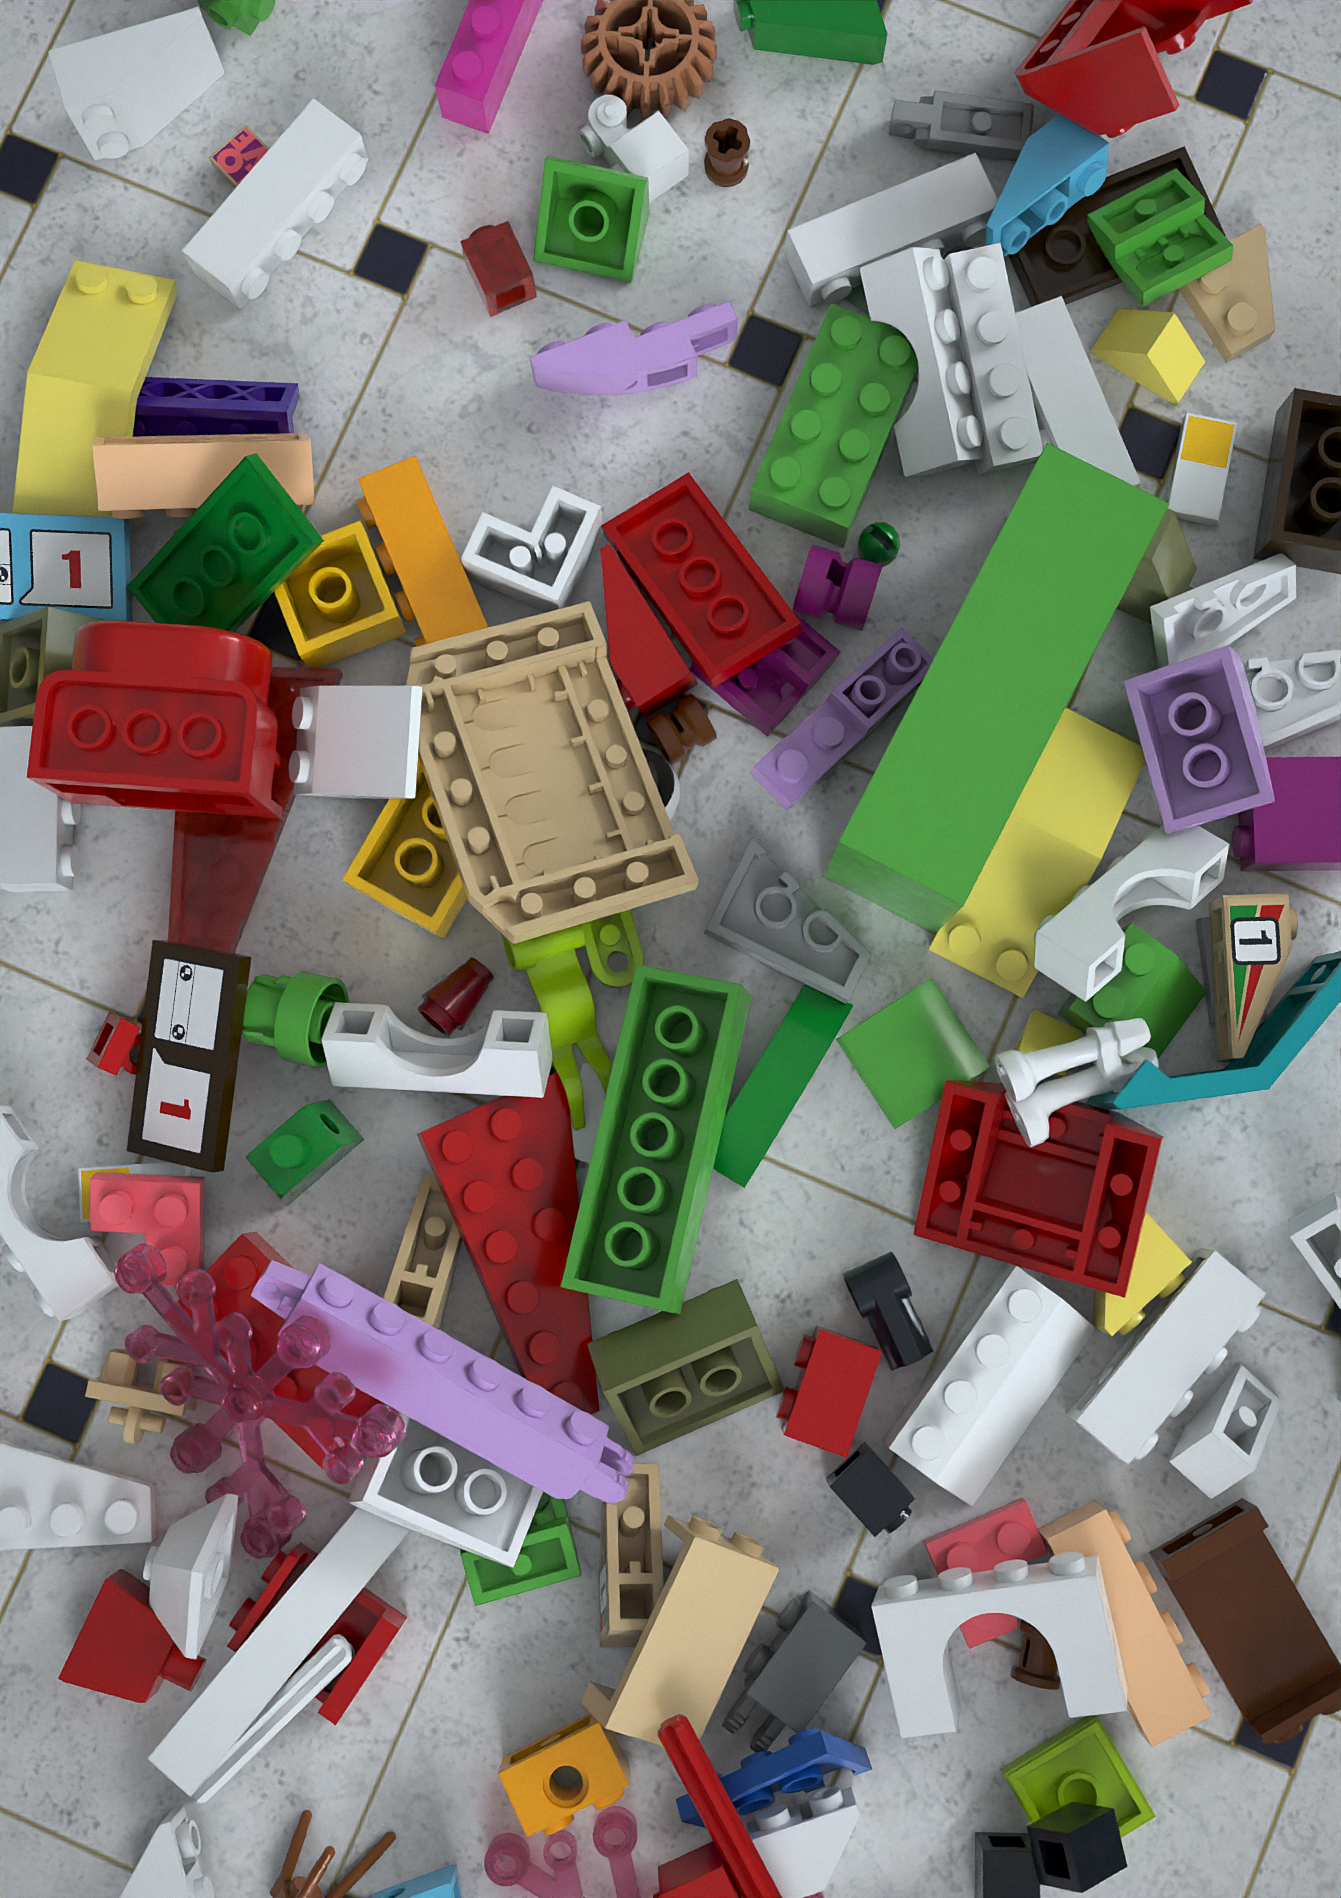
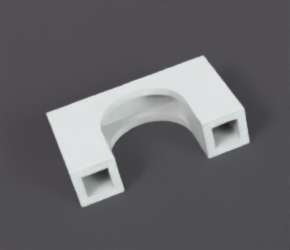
M1065 1552L1051 1557L1047 1563L1027 1565V1562L1024 1560H1008L995 1565L993 1570L972 1573L970 1568L958 1567L941 1572L938 1578L918 1581L913 1575H901L886 1580L884 1585L878 1587L871 1607L901 1738L956 1732L962 1707L950 1658L948 1640L955 1629L966 1620L985 1613H1005L1019 1617L1033 1625L1046 1638L1056 1658L1069 1718L1127 1711L1128 1687L1098 1555L1084 1557L1080 1552Z

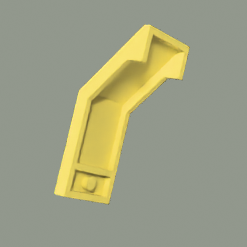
M78 260L74 261L27 371L12 513L111 517V511H98L92 450L94 437H133L137 398L177 297L175 279Z
M1066 707L964 906L935 934L928 950L1024 998L1039 971L1034 968L1035 932L1049 915L1056 916L1069 905L1079 889L1087 885L1104 855L1146 761L1142 745Z

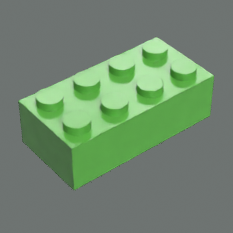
M830 304L752 485L749 504L750 511L844 548L894 431L893 425L900 417L919 372L915 351L910 341L899 329L878 321H871L869 317L836 304Z

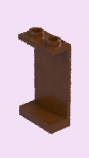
M1241 1498L1150 1551L1149 1554L1249 1729L1265 1745L1271 1742L1283 1743L1296 1737L1303 1729L1302 1724L1320 1713L1322 1715H1329L1341 1710V1664L1263 1532L1269 1526L1259 1508Z

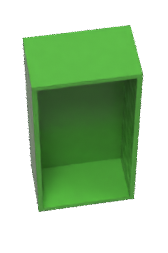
M1046 443L838 841L824 872V878L934 935L964 906L1170 503Z

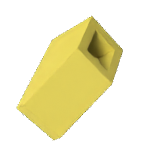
M1147 1212L1126 1297L1123 1298L1094 1289L1093 1324L1101 1333L1113 1336L1118 1331L1121 1335H1125L1133 1330L1146 1316L1142 1308L1157 1294L1160 1298H1165L1174 1292L1186 1278L1182 1271L1192 1263Z

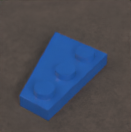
M811 1728L792 1735L788 1739L789 1746L774 1753L762 1751L749 1755L741 1760V1769L726 1776L720 1773L717 1775L739 1817L771 1806L776 1800L774 1792L779 1790L786 1794L803 1790L805 1793L825 1787L823 1775L845 1767L852 1770L853 1776L873 1770L865 1747L822 1732L818 1728ZM689 1794L677 1798L676 1803L681 1821L706 1828Z

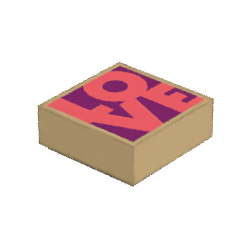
M245 125L209 156L212 166L235 189L270 148Z

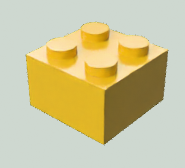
M361 520L322 535L321 537L324 542L274 591L298 654L310 671L407 634L372 543Z

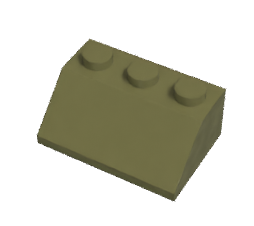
M738 1279L683 1302L681 1314L660 1311L653 1316L611 1332L607 1336L587 1344L602 1391L636 1456L784 1391L782 1382Z

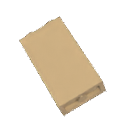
M670 1515L667 1516L664 1526L685 1543L617 1688L613 1689L590 1681L580 1701L605 1729L663 1746L658 1738V1730L661 1727V1723L678 1714H683L688 1718L700 1741L780 1569L762 1555L765 1546L757 1540L737 1531L734 1532L732 1539L721 1535L723 1530L720 1527L695 1515L692 1516L689 1523Z

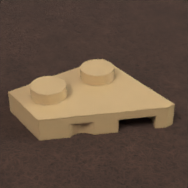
M1261 223L1230 240L1233 244L1231 261L1178 288L1226 363L1270 339L1275 331L1266 235Z

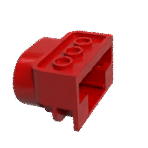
M113 620L97 621L83 625L75 634L71 670L55 671L46 676L39 685L35 701L26 778L73 804L281 818L282 807L271 799L274 769H279L281 765V755L276 751L277 718L268 707L272 669L271 651L263 643L251 637L232 631L204 626Z

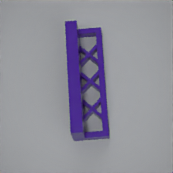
M145 377L137 398L133 437L294 433L292 416L300 398L298 383Z

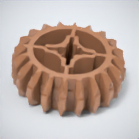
M597 0L594 7L595 16H587L584 24L585 34L581 39V53L584 55L582 59L583 70L586 76L590 77L591 88L595 94L603 93V95L619 97L626 105L627 116L634 108L640 109L644 120L649 118L651 110H659L663 117L667 119L670 114L671 105L674 104L685 112L686 107L689 105V96L700 99L704 83L710 82L713 76V64L717 59L715 28L713 22L707 21V11L704 4L694 6V0H610V2ZM652 38L653 49H650V60L646 61L645 50H648V39Z

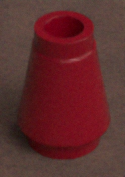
M470 957L465 964L459 966L422 995L424 1001L417 1010L435 1029L449 1037L456 1029L463 1030L494 976L481 962Z

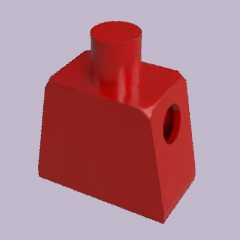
M119 1569L105 1579L58 1679L65 1683L129 1701L146 1703L158 1692L164 1679L188 1691H192L205 1667L207 1659L199 1655L196 1659L184 1657L149 1606L150 1587L129 1572Z

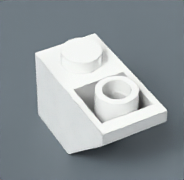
M837 1786L820 1789L808 1797L809 1802L789 1809L785 1804L767 1807L755 1815L756 1820L747 1823L748 1834L782 1898H803L825 1890L860 1816L852 1787L842 1791Z
M184 1804L174 1807L160 1823L119 1898H215L212 1882L208 1876L202 1877L197 1857L201 1851L199 1830L194 1820L188 1821Z

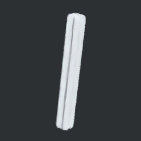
M340 1634L333 1635L283 1684L194 1792L192 1797L195 1802L206 1803L355 1657V1649L344 1636Z

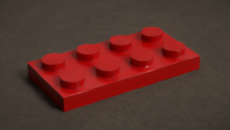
M689 472L601 525L604 537L713 688L802 634L800 620Z

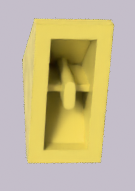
M1118 308L1090 351L1092 355L1174 406H1177L1205 363V360L1178 317L1172 312Z

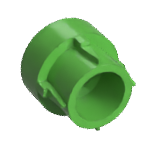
M301 972L294 977L284 975L280 977L270 975L256 976L247 990L242 1034L250 1043L276 1048L279 1057L284 1061L314 1068H323L327 1066L321 1039L335 1002L349 1003L347 988L344 982L338 978L309 972Z

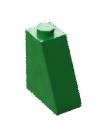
M877 0L733 1L738 28L741 32L748 30L754 50L870 65L883 62L888 33Z

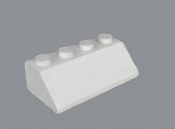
M1006 1263L884 1436L883 1442L890 1450L932 1481L970 1506H973L1096 1327L1062 1298L1018 1266Z

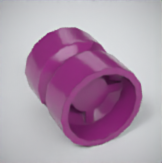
M812 544L799 583L793 610L817 618H821L827 612L832 613L835 623L863 631L883 565L857 557L846 563L842 561L840 552Z

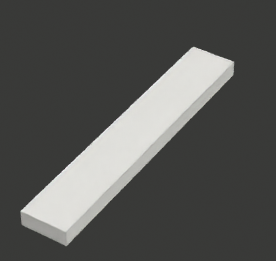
M358 1507L147 1759L191 1797L411 1529L397 1525Z

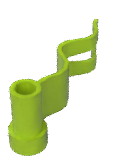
M579 924L515 944L502 934L504 950L514 972L526 971L540 1012L547 1013L553 1057L552 1064L563 1084L574 1130L584 1128L583 1088L571 1044H576L582 1056L594 1070L604 1089L605 1095L613 1065L599 1039L592 994L575 952L576 948L585 946L582 926Z

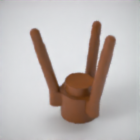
M305 1810L301 1814L280 1875L270 1890V1895L273 1898H322L323 1896L317 1884L335 1855L334 1847L327 1846L307 1878L297 1876L293 1881L291 1880L312 1818L310 1810ZM393 1831L386 1833L325 1898H342L396 1840V1834Z

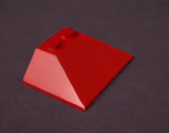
M946 1080L913 1235L1125 1298L1132 1275L1163 1136L1119 1112L1075 1101L1052 1112L1049 1116V1138L1043 1143L1029 1147L1023 1139L1005 1098V1092L1007 1091L1002 1083Z

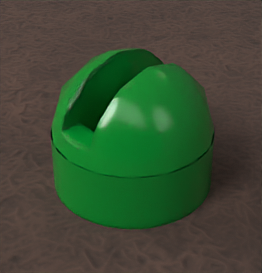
M875 522L867 526L859 537L858 554L861 559L883 565L882 567L892 563L900 548V538L895 528L886 522ZM878 533L891 549L886 551L883 545L871 534Z

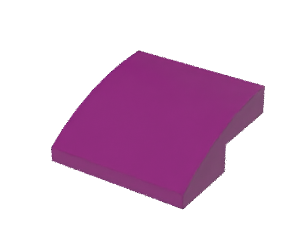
M795 612L794 614L802 625V634L713 688L694 661H692L690 671L767 737L809 692L841 653Z

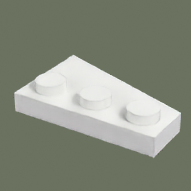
M0 1439V1551L152 1543L157 1539L156 1483L98 1466L89 1467L61 1459L56 1454L42 1450L33 1451L12 1445V1442Z

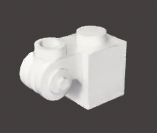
M603 95L596 98L590 105L588 111L589 122L578 131L584 148L593 158L602 155L612 170L648 177L649 203L689 176V149L660 111H657L633 129H627L626 105L619 97Z

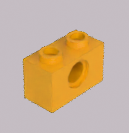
M590 1713L503 1757L498 1775L526 1836L529 1837L543 1830L545 1835L554 1834L574 1820V1813L592 1804L595 1809H602L619 1800L625 1793L623 1788L629 1786L630 1767L613 1731L605 1729ZM561 1766H572L580 1772L583 1780L576 1786L564 1787L556 1782L553 1772Z

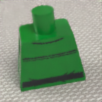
M328 1099L303 1106L255 1147L246 1158L283 1204L289 1206L365 1139L336 1105ZM322 1120H324V1121L332 1128V1130H333L334 1132H332V1131L324 1124V1122H323Z

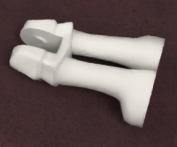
M1142 1018L1105 1023L1104 1027H1089L1086 1029V1036L1062 1045L1027 1053L1007 1050L995 1055L996 1070L1001 1083L1007 1091L1005 1092V1098L1016 1125L1029 1147L1043 1143L1049 1138V1116L1052 1112L1084 1098L1111 1091L1114 1093L1119 1092L1144 1060L1148 1059L1157 1068L1159 1067L1155 1050L1142 1047L1151 1038L1150 1030ZM1088 1062H1093L1094 1064L1083 1071L1036 1085L1040 1080L1066 1069Z

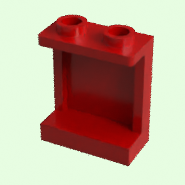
M300 1542L288 1555L282 1550L276 1554L260 1578L268 1585L257 1602L248 1597L231 1620L229 1626L236 1633L228 1643V1648L235 1653L239 1650L317 1557L318 1554ZM363 1587L293 1672L294 1674L333 1635L340 1634L344 1636L348 1643L353 1646L355 1657L314 1697L323 1703L317 1713L334 1725L338 1723L407 1619V1616L365 1587Z

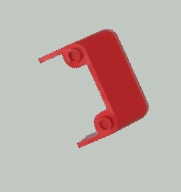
M1070 0L1018 66L1015 75L1026 95L1095 135L1106 134L1108 138H1114L1124 134L1135 124L1174 112L1180 106L1157 53L1166 51L1168 55L1181 52L1195 41L1196 37L1194 34L1200 29L1205 20L1249 5L1253 0Z

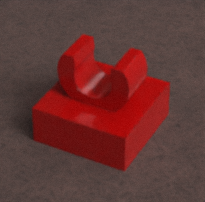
M109 1011L86 1060L95 1067L116 1076L120 1068L136 1075L137 1064L130 1061L129 1052L134 1046L140 1045L141 1032H138L140 1026L127 1018Z

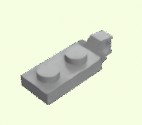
M935 90L933 96L920 97L919 103L895 100L891 112L889 134L915 139V145L926 146L927 149L964 154L976 153L978 156L1017 161L1027 138L1032 133L1035 105L1032 103Z

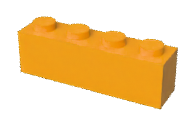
M416 455L358 478L364 493V497L355 500L367 529L377 526L384 543L375 546V549L387 576L397 572L403 589L394 594L406 622L416 619L423 636L414 639L416 647L488 628Z

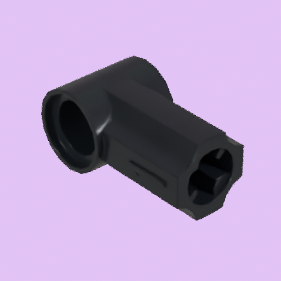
M892 1251L842 1274L861 1317L867 1318L891 1371L906 1367L934 1352L922 1322L909 1297H912L910 1286Z

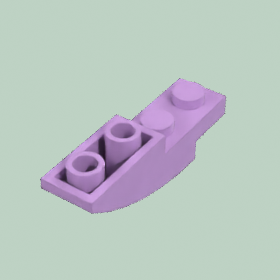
M728 301L718 306L713 303L699 306L690 312L687 318L671 324L667 322L655 323L644 329L640 336L633 338L626 320L614 325L610 322L601 323L589 329L583 337L567 343L564 341L549 343L542 347L536 355L529 357L533 379L539 388L580 395H622L672 386L697 377V356L737 340L738 318L731 302Z
M901 628L830 693L823 704L755 764L750 774L788 810L815 784L819 785L920 686L934 659Z

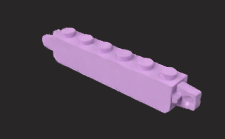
M271 1260L266 1266L251 1296L285 1320L278 1333L284 1348L556 1499L573 1498L580 1489L596 1499H602V1502L605 1501L608 1504L613 1503L615 1505L617 1502L625 1500L629 1483L625 1479L628 1475L631 1476L635 1457H632V1453H629L628 1449H622L621 1445L607 1438L610 1427L607 1424L321 1263L318 1264L311 1276L274 1260Z

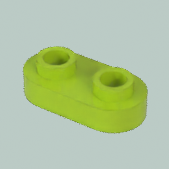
M631 909L613 914L607 921L596 919L582 923L586 950L591 968L598 981L614 989H622L632 985L636 964L644 966V956ZM616 953L623 954L628 959L627 967L620 972H614L608 967L609 958Z

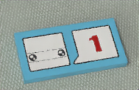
M0 513V619H16L49 606L106 621H132L131 591L127 587L131 582L129 519L99 516Z

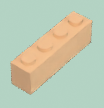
M308 433L94 437L92 450L98 511H111L112 518H140L144 516L143 510L165 509V515L169 517H190L245 456L255 453L258 454L302 512L303 505H315L312 447Z
M1094 1500L1038 1529L1051 1557L1065 1552H1080L1084 1557L1098 1555L1128 1687L1127 1709L1139 1733L1149 1745L1154 1747L1212 1717L1203 1700V1697L1210 1694L1208 1686L1193 1662L1185 1665L1176 1647L1184 1643L1182 1635L1167 1611L1159 1614L1150 1596L1158 1591L1155 1582L1141 1560L1133 1563L1124 1545L1132 1539L1118 1512L1114 1509L1108 1513L1106 1508Z

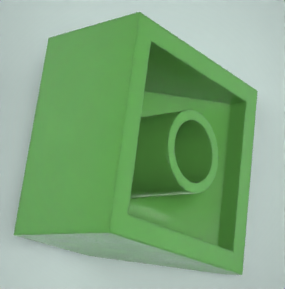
M1132 922L1121 928L1125 933L1121 971L1086 1002L1072 993L1057 1014L1085 1035L1086 1029L1089 1027H1104L1105 1023L1142 1018L1146 1022L1151 1034L1149 1042L1142 1047L1155 1050L1159 1059L1207 991L1177 954Z

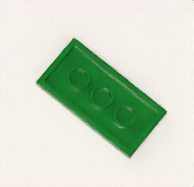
M255 453L245 456L127 587L155 623L204 626L235 632L324 540L258 454Z

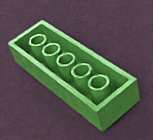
M636 964L561 1287L681 1314L752 998L741 984Z

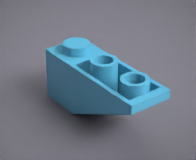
M1060 114L1028 137L986 224L985 246L1001 243L1004 258L1009 254H1015L1022 249L1029 238L1046 225L1056 223L1067 209L1084 196L1094 194L1102 186L1107 175L1109 142L1100 135L1091 133Z

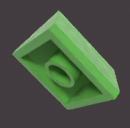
M547 155L544 163L533 261L632 282L650 214L648 177Z

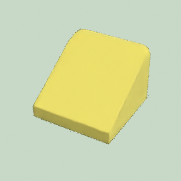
M1033 1008L1013 1050L1027 1053L1073 1042L1080 1039L1082 1031ZM1068 1069L1051 1076L1056 1079L1065 1077Z

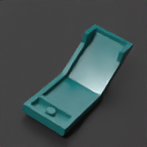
M1341 951L1314 958L1269 1013L1267 1018L1256 1029L1244 1058L1230 1061L1224 1069L1167 1076L1147 1059L1142 1062L1119 1092L1114 1093L1111 1091L1091 1096L1086 1104L1101 1107L1105 1110H1121L1269 1090L1336 1006L1341 1003Z

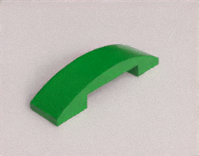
M804 984L724 1118L713 1167L715 1171L743 1188L746 1187L853 1008L852 1004H844Z

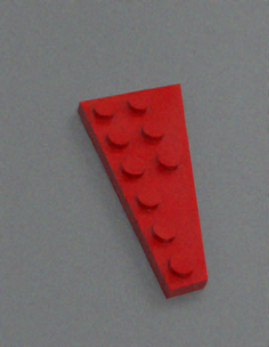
M557 1072L548 1077L543 1098L501 1096L418 1133L417 1137L521 1377L543 1387L546 1391L592 1415L599 1411L596 1370L587 1346L588 1343L593 1342L588 1293L561 1287L579 1211V1198L570 1109L561 1079Z

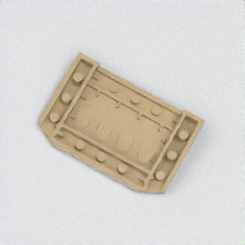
M590 601L420 645L411 649L410 667L405 686L422 687L418 757L469 903L513 944L697 889L699 883L681 833H674L606 658L607 643Z

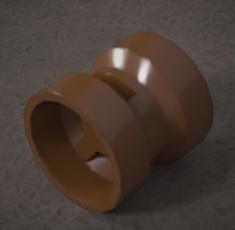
M692 694L676 702L675 710L670 713L664 714L659 712L645 721L652 738L670 765L684 759L687 750L695 745L704 747L717 739L716 732L708 716Z

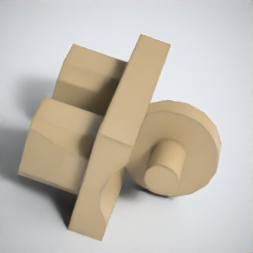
M124 1349L109 1350L101 1369L100 1377L88 1381L85 1397L130 1406L129 1410L112 1406L108 1415V1423L123 1425L124 1442L137 1445L141 1441L145 1430L162 1433L165 1428L166 1417L149 1414L150 1410L183 1416L186 1410H195L199 1394L190 1392L192 1363L173 1359L159 1360L154 1385L137 1382L143 1354Z

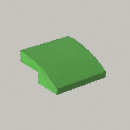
M1177 168L1087 215V223L1103 253L1124 285L1142 307L1232 260L1233 244L1204 215L1205 198Z
M932 978L836 1039L894 1129L942 1100L946 1080L970 1081L990 1068V1065Z
M545 1492L541 1495L514 1567L505 1566L463 1549L460 1552L475 1606L580 1577L582 1574L564 1499H556Z

